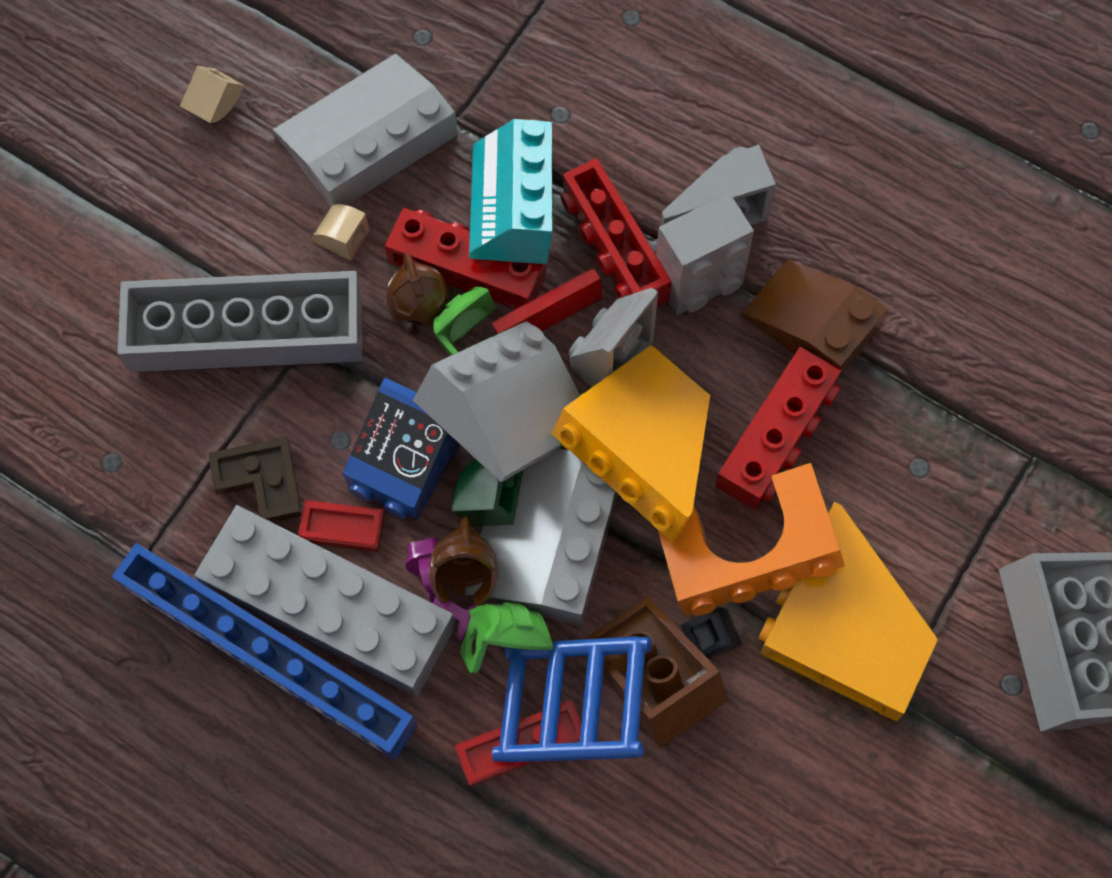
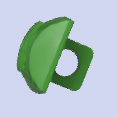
M474 287L463 295L458 294L445 305L446 309L434 318V334L442 348L450 356L458 353L452 344L471 331L496 309L487 288Z
M504 602L503 605L484 604L471 609L469 612L471 618L461 645L460 654L469 672L478 673L488 644L525 650H552L553 644L547 625L538 611L528 610L523 604ZM477 635V637H476V650H475V654H474V656H473V655H472V643H473L474 637Z

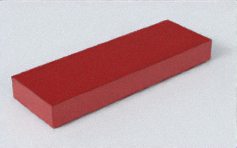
M594 269L588 270L493 321L494 335L525 321H528L541 331L548 329L603 299L601 278Z
M569 700L560 705L557 743H579L581 720L573 700ZM543 711L519 720L517 745L539 744ZM502 727L454 745L469 787L533 762L507 763L493 761L492 750L493 747L500 744Z

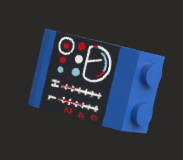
M384 378L343 471V476L349 487L348 491L355 497L366 502L373 498L385 504L384 509L398 518L405 519L408 515L418 520L460 444L413 401L417 392Z

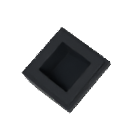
M716 607L714 611L697 616L681 625L687 638L707 659L742 645L739 634L726 608Z

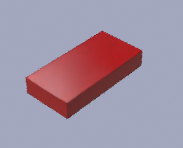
M304 500L298 536L318 545L379 552L385 512L384 509Z

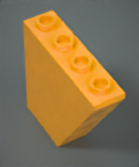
M650 345L564 407L551 434L588 466L594 474L598 475L615 490L623 500L634 507L656 529L673 542L692 515L710 395L655 347Z
M834 502L828 515L845 566L837 568L835 573L827 577L815 578L812 576L796 581L794 586L781 590L776 603L783 607L776 620L768 617L758 637L759 640L765 642L760 654L897 722L906 711L938 639L842 505Z

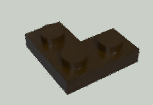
M288 437L208 453L213 487L217 495L255 487L260 517L270 522H276L302 515Z

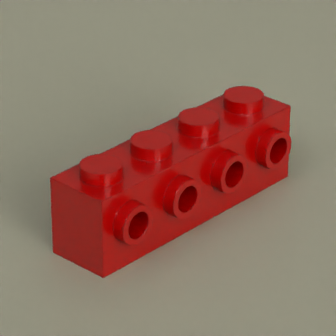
M595 158L564 173L563 194L560 195L562 205L568 215L574 214L579 221L578 230L587 246L592 244L598 253L596 260L602 273L606 277L611 275L617 285L614 287L617 298L653 288L658 292L657 307L670 301L671 279L598 159Z
M403 207L385 244L390 264L401 267L404 264L403 256L405 253H408L414 262L428 265L438 270L448 285L467 292L471 291L474 287L487 288L494 302L513 309H518L536 299L546 277V264L469 259L470 230L466 226L456 222L448 224L437 220L432 214L424 210L412 211Z
M799 347L718 473L715 487L756 511L763 500L770 503L777 493L771 476L781 473L783 468L792 469L802 452L797 447L803 436L809 439L813 436L822 420L821 417L817 416L824 404L831 407L842 388L837 384L841 370Z

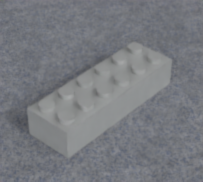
M357 271L122 281L120 287L117 354L129 372L363 361L362 288Z
M238 505L235 506L194 574L201 584L237 606L416 698L420 694L456 627L454 615L451 612Z

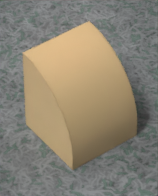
M197 66L180 107L209 123H215L226 116L232 109L244 85L216 69Z
M343 204L333 205L313 234L312 242L351 261L370 232L366 213Z

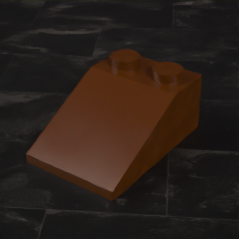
M788 258L745 308L741 316L793 354L797 352L799 347H802L839 368L841 376L881 328L888 308L857 286Z
M647 596L585 639L651 637V652H645L639 725L661 748L726 703L728 699L720 671ZM628 654L605 655L603 675L624 703Z

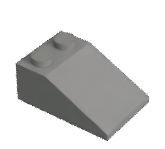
M756 145L750 148L738 147L717 160L662 211L661 226L729 192L750 225L767 221L776 184L760 146Z
M649 288L617 299L609 309L606 307L601 309L592 323L593 329L586 338L580 336L569 350L570 372L593 387L649 347L654 341L658 292L653 288Z

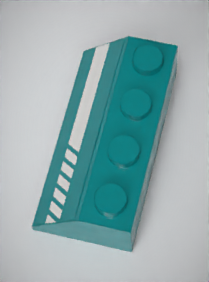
M513 119L473 144L469 259L547 264L552 235V122Z

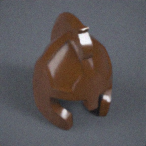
M405 253L403 256L404 264L388 283L386 297L388 309L394 321L405 332L412 335L416 332V329L407 320L421 321L424 327L431 325V318L439 312L441 314L446 309L445 305L451 301L447 283L438 270L428 265L414 262L411 255Z
M467 516L461 519L458 530L446 535L436 543L431 554L429 566L430 583L435 596L442 604L448 602V592L443 587L441 581L455 587L457 596H464L466 587L475 586L483 582L474 594V604L479 606L490 597L498 579V565L495 552L487 540L471 529Z

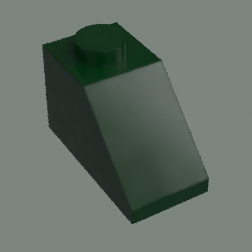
M475 458L458 475L456 490L452 497V512L461 519L467 516L472 527L514 525L523 470L500 482Z

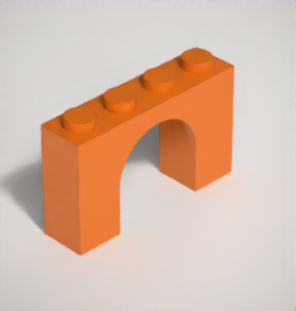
M811 463L771 476L784 515V529L777 545L768 554L757 560L735 563L716 556L709 549L701 518L695 505H693L692 515L673 542L658 530L676 598L686 616L691 614L696 616L705 615L714 611L716 606L729 602H747L753 599L756 594L770 589L776 591L785 590L794 586L796 581L812 576L815 578L827 577L835 573L837 568L845 566Z

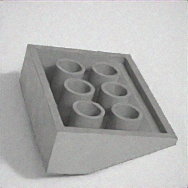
M397 54L392 55L273 129L275 135L330 207L335 204H350L458 135L455 111L432 83Z
M525 321L432 364L413 401L500 482H503L564 447L551 432L563 408L577 399L580 394L556 346L544 336L539 328Z
M558 449L523 470L514 525L483 526L481 537L491 544L498 565V579L495 588L485 602L496 605H503L504 602L523 604L528 610L538 611L542 617L582 627L618 493L598 475L594 474L570 450ZM483 582L475 586L466 587L464 596L474 599L475 592L481 587Z
M1112 552L1032 553L1000 568L999 573L1040 732L1111 723Z

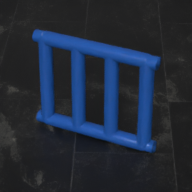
M636 636L552 641V650H525L505 647V656L510 660L500 744L493 747L492 750L494 762L629 759L643 756V743L638 741L645 652H651V637ZM628 654L621 741L597 742L605 655ZM588 656L580 742L557 743L565 658ZM549 658L539 744L517 745L527 659Z

